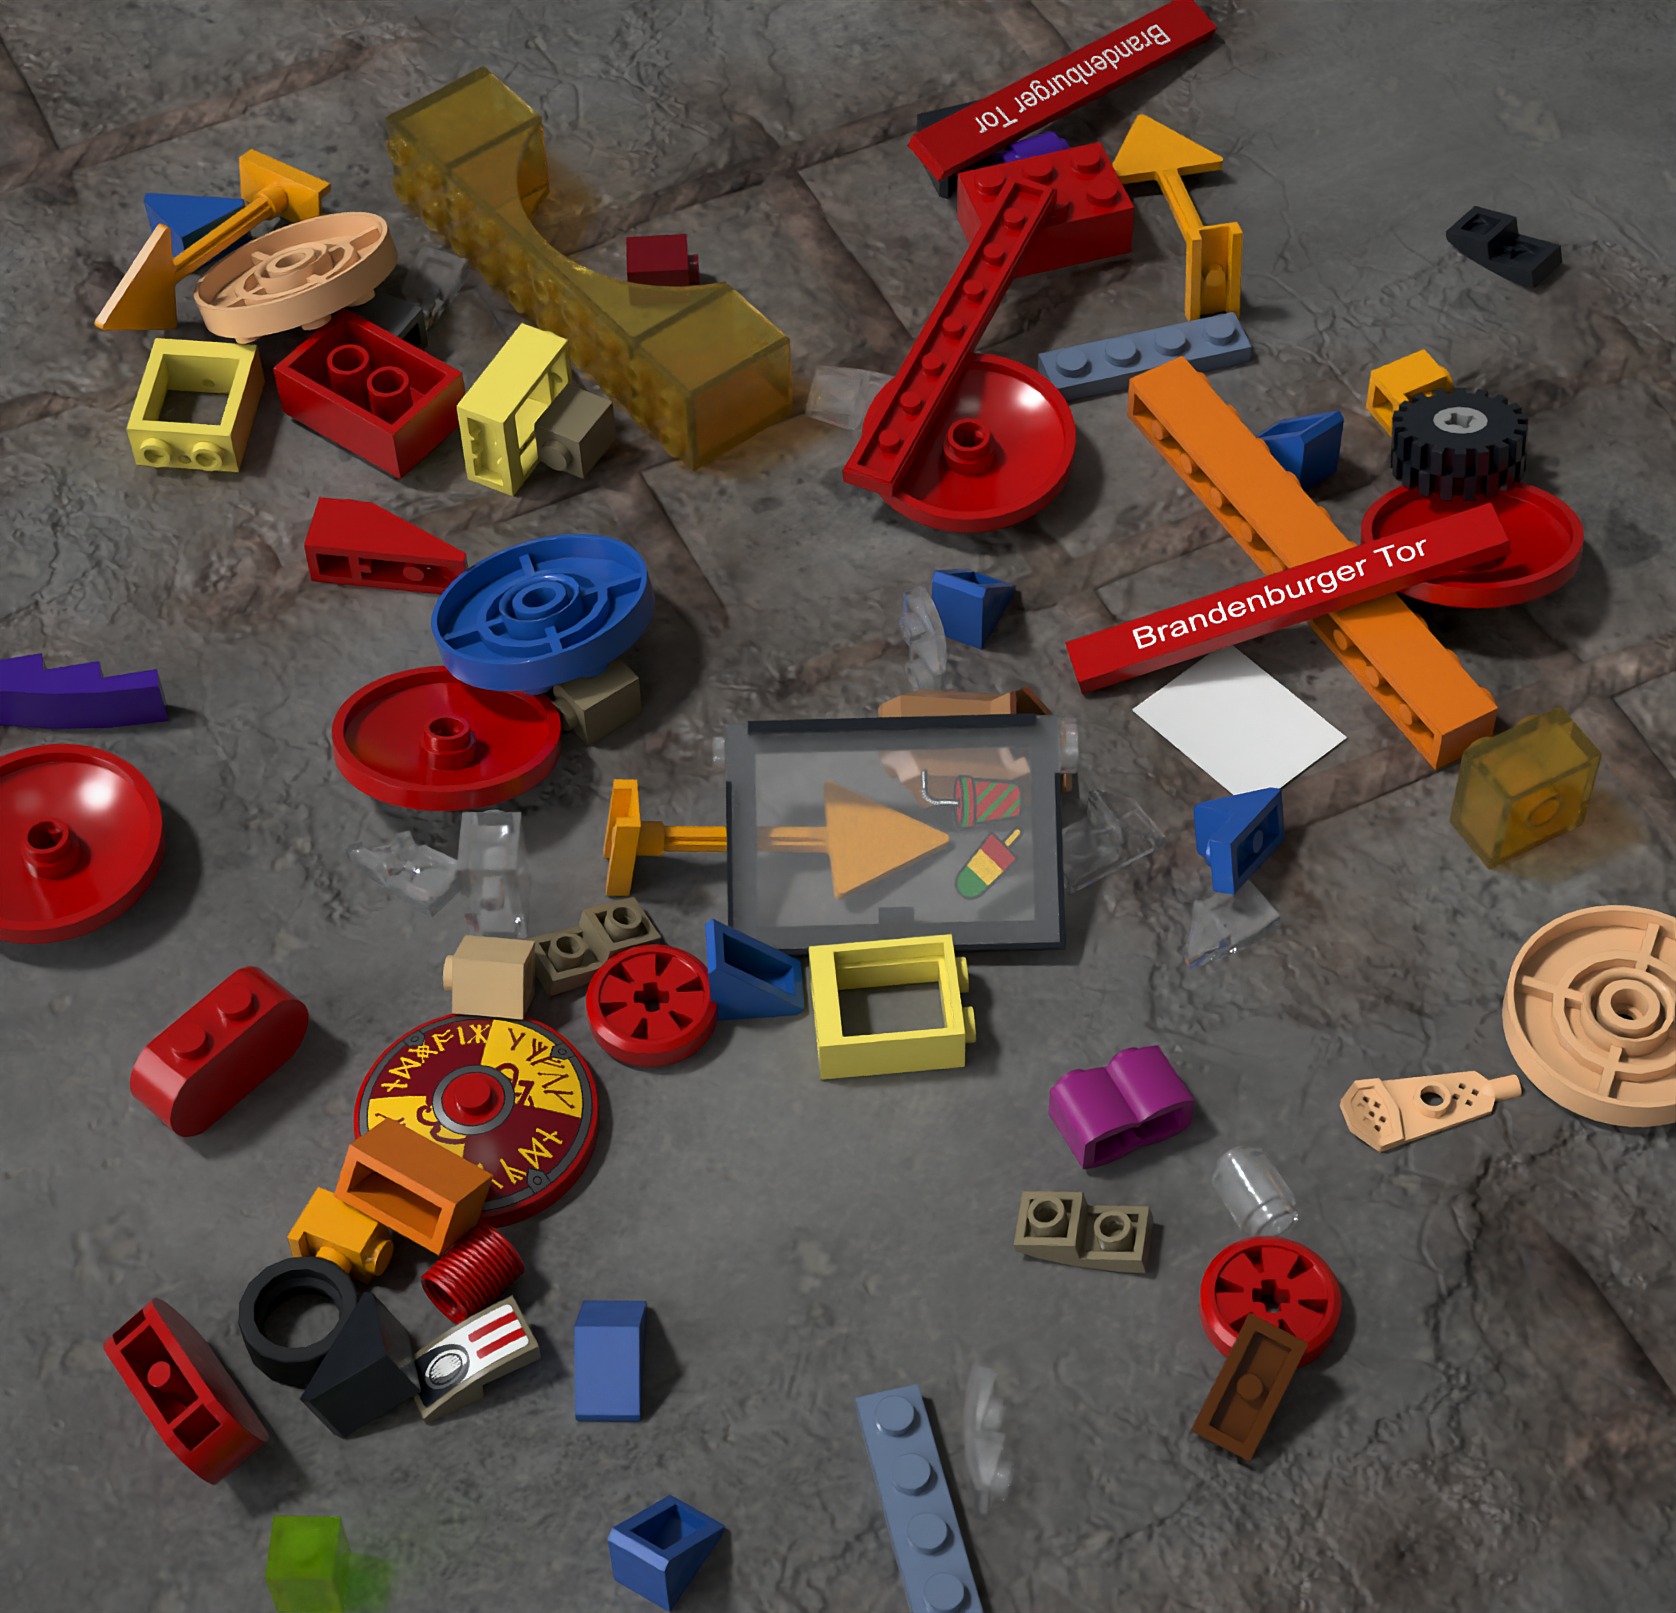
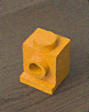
M1422 349L1371 371L1365 408L1392 438V417L1395 410L1399 411V405L1406 400L1412 403L1413 396L1419 393L1430 397L1432 396V390L1443 388L1445 393H1452L1453 381L1447 369L1438 365Z
M320 1187L316 1189L287 1236L293 1257L313 1256L333 1262L348 1274L350 1278L367 1285L374 1275L380 1276L385 1271L392 1257L394 1247L388 1226L336 1198L333 1192Z

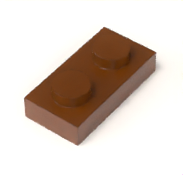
M1248 1313L1190 1430L1251 1461L1309 1343Z

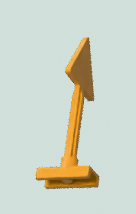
M1139 114L1112 165L1122 184L1156 180L1159 183L1186 242L1185 316L1187 321L1200 319V315L1226 311V313L1235 312L1239 319L1243 232L1238 222L1203 226L1180 177L1182 175L1221 170L1223 168V158L1144 114Z
M250 149L239 157L241 199L250 204L174 259L171 229L161 223L158 224L95 320V326L102 330L175 329L177 326L175 286L179 281L264 220L270 221L280 216L297 223L327 215L322 213V198L331 192V183L254 149Z
M614 779L603 847L604 858H610L606 880V896L630 895L636 856H663V852H727L726 826H664L663 821H642L638 781ZM826 782L823 789L826 818L825 828L757 827V852L828 854L831 862L834 897L840 901L945 850L950 840L947 834L833 782Z

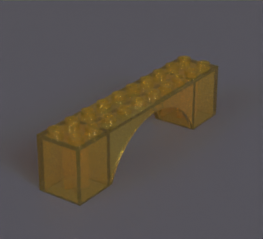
M485 66L385 117L389 138L386 140L385 146L393 163L395 177L392 178L391 182L398 199L403 204H410L415 208L432 231L438 230L450 242L453 250L459 257L468 258L478 268L481 276L489 285L495 284L502 290L516 311L519 313L525 312L537 323L540 330L549 331L567 339L572 363L578 369H585L598 381L600 388L606 396L611 399L616 398L624 405L638 426L641 428L647 427L659 438L663 448L671 457H679L691 470L696 471L793 413L790 338L726 281L699 286L669 287L636 284L614 279L573 262L549 245L531 224L532 219L541 203L550 193L542 117Z

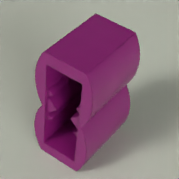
M1148 1046L1140 1049L1131 1047L1116 1054L1106 1067L1089 1070L1076 1069L1063 1075L1056 1082L1055 1086L1050 1089L1048 1114L1082 1169H1091L1113 1162L1136 1147L1159 1143L1191 1125L1194 1099L1159 1046Z

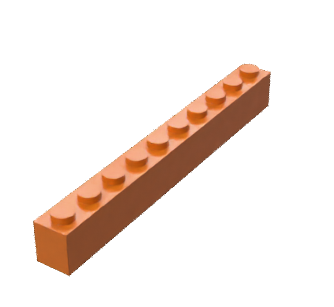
M1183 356L1129 379L1128 418L1266 576L1358 546L1355 542L1347 540L1333 524L1327 510L1322 506H1317L1303 491L1297 477L1290 471L1286 472L1271 455L1265 441L1261 438H1256L1241 421L1236 409L1230 404L1226 405L1212 389L1208 378L1202 372H1197ZM1396 592L1306 621L1435 770L1491 743L1498 711L1493 696L1486 688L1477 685L1462 668L1457 655L1452 650L1445 649L1429 631L1423 617L1416 612H1412Z

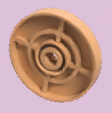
M344 212L319 216L272 231L234 250L204 273L194 288L193 296L207 329L222 337L235 338L238 344L250 343L263 335L282 332L302 326L304 330H313L327 324L332 318V313L346 306H358L370 301L375 296L374 288L384 281L395 268L398 261V251L386 221L378 215L366 212Z
M1606 905L1567 913L1541 927L1528 939L1516 956L1510 971L1503 1000L1502 1019L1506 1041L1521 1070L1550 1099L1557 1102L1560 1106L1589 1119L1626 1127H1651L1675 1123L1676 918L1642 907ZM1618 1015H1628L1634 1020L1624 1019Z

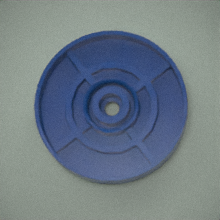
M556 535L530 540L506 548L467 569L439 597L433 609L431 627L441 659L447 670L457 679L474 687L487 690L523 691L529 695H538L547 692L554 685L579 677H594L603 673L608 668L609 662L629 649L645 632L654 614L655 595L645 562L641 555L631 546L619 540L600 535Z

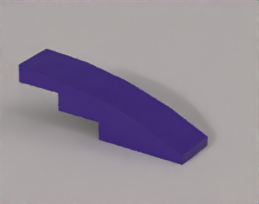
M42 653L0 660V725L46 729L113 728L169 721L167 703L157 669L104 677L99 661L47 669Z

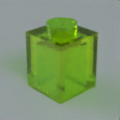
M273 1515L265 1580L277 1612H344L351 1549L341 1517Z

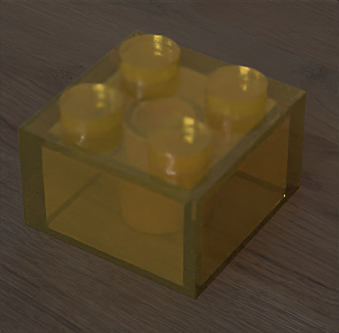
M1561 706L1541 715H1529L1518 722L1515 727L1492 738L1482 737L1463 751L1449 822L1490 870L1584 825L1602 753Z

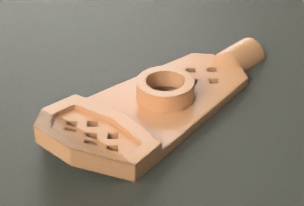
M1476 1071L1381 1081L1380 1078L1355 1080L1341 1098L1340 1108L1349 1131L1378 1152H1383L1491 1114L1495 1102L1520 1097L1522 1091L1519 1079L1515 1074L1487 1080ZM1424 1093H1435L1442 1097L1443 1103L1438 1106L1427 1105L1422 1101L1421 1095Z

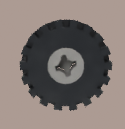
M1442 388L1432 390V396L1430 397L1423 393L1414 395L1412 403L1406 400L1399 405V411L1395 410L1392 417L1390 468H1393L1392 475L1396 480L1402 479V486L1409 490L1418 486L1420 495L1430 497L1433 492L1439 493L1440 500L1452 501L1453 495L1463 496L1464 501H1475L1476 494H1483L1486 498L1497 496L1498 488L1508 492L1514 488V481L1521 482L1524 477V471H1526L1528 416L1526 413H1522V407L1517 403L1508 405L1507 397L1498 394L1496 397L1490 398L1488 397L1489 391L1477 389L1475 394L1466 393V388H1454V393H1445Z

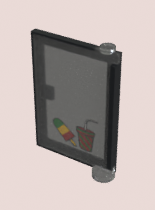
M1035 713L747 721V723L725 724V736L713 737L714 771H726L729 927L792 957L809 956V946L952 934L954 953L1066 950L1060 774H1078L1076 715H1035Z

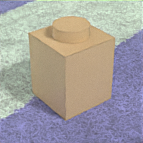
M465 935L455 954L447 955L444 964L443 988L445 991H452V1013L523 1019L534 997L535 941Z

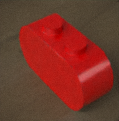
M248 966L237 969L143 1048L131 1073V1093L138 1102L177 1135L182 1137L199 1135L212 1126L295 1054L308 1027V1009L302 1001L261 968Z
M153 1298L104 1341L103 1348L164 1443L183 1464L205 1482L211 1485H218L268 1440L267 1430L206 1340L178 1311L165 1301Z

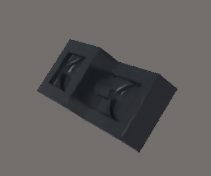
M1474 206L1446 231L1447 241L1468 258L1503 278L1533 289L1563 262L1561 245L1518 234L1516 216Z

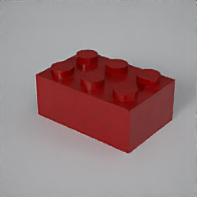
M1101 142L958 173L957 219L969 245L1010 174L1057 188V202L1015 278L1131 252L1134 206Z
M346 308L339 310L327 324L321 326L273 368L283 413L399 479H402L459 426L456 406L466 395L463 373Z

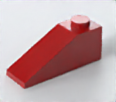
M319 497L304 543L311 581L442 594L459 575L469 569L465 552L372 502L356 501L353 499Z

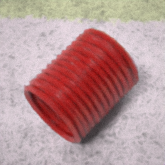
M477 1223L453 1248H450L444 1256L437 1260L435 1265H432L421 1276V1284L426 1295L438 1310L452 1322L459 1324L486 1309L496 1298H499L501 1293L503 1294L505 1289H508L524 1273V1263L520 1254L504 1235L488 1224Z

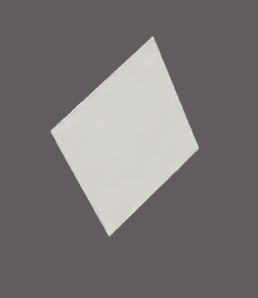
M1233 645L1211 652L1132 709L1133 712L1233 795L1269 787L1280 789L1347 738Z

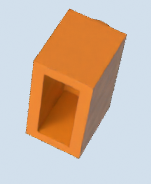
M388 1117L349 1144L334 1196L440 1255L478 1223L493 1175Z

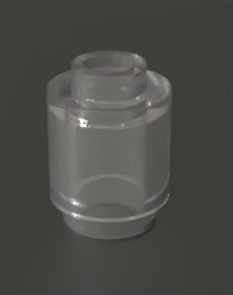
M1239 1146L1226 1152L1217 1161V1170L1211 1179L1212 1185L1244 1233L1252 1234L1253 1237H1278L1295 1224L1299 1216L1294 1207L1296 1198L1264 1149H1248L1247 1146Z

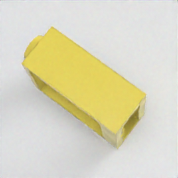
M521 323L456 407L468 480L514 496L540 461H538L534 423L567 383L573 385L567 339L559 337L552 332L542 331Z
M155 338L126 428L136 465L239 472L265 384L258 346ZM167 390L229 394L221 424L207 425L158 421Z
M952 934L809 946L810 984L821 1080L965 1067V1043L976 1042L973 1007H962L960 993L969 992L966 957L955 958ZM938 981L944 1028L843 1037L838 990Z

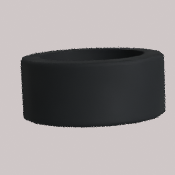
M307 1256L286 1258L272 1264L250 1281L239 1302L238 1325L254 1366L272 1380L289 1385L309 1384L360 1300L350 1276L333 1262ZM318 1294L335 1301L339 1310V1320L335 1328L322 1340L306 1347L294 1348L273 1344L268 1340L264 1331L265 1321L269 1313L281 1302L296 1295Z

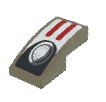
M508 1297L469 1317L415 1353L413 1358L421 1392L412 1398L425 1424H428L484 1398L482 1385L541 1359L539 1345L514 1297Z

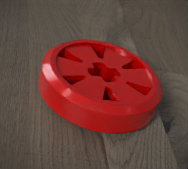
M650 944L626 949L608 959L596 971L587 989L586 1010L592 1036L606 1053L630 1065L660 1067L680 1062L696 1053L708 1041L717 1024L718 1007L717 1003L710 999L708 968L697 957L677 947ZM659 999L660 1010L646 1011L645 1001Z
M1251 1237L1235 1242L1223 1249L1207 1267L1201 1282L1199 1316L1208 1339L1225 1357H1227L1248 1313L1309 1343L1296 1368L1298 1369L1317 1359L1332 1342L1337 1331L1341 1313V1292L1331 1268L1310 1248L1282 1237ZM1273 1295L1275 1304L1279 1305L1278 1312H1266L1264 1303L1260 1302L1261 1296Z

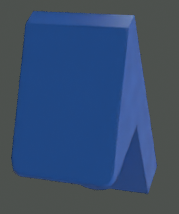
M1269 787L1209 800L1195 805L1193 809L1196 848L1198 854L1206 856L1207 865L1211 867L1213 891L1235 895L1285 840L1282 789Z

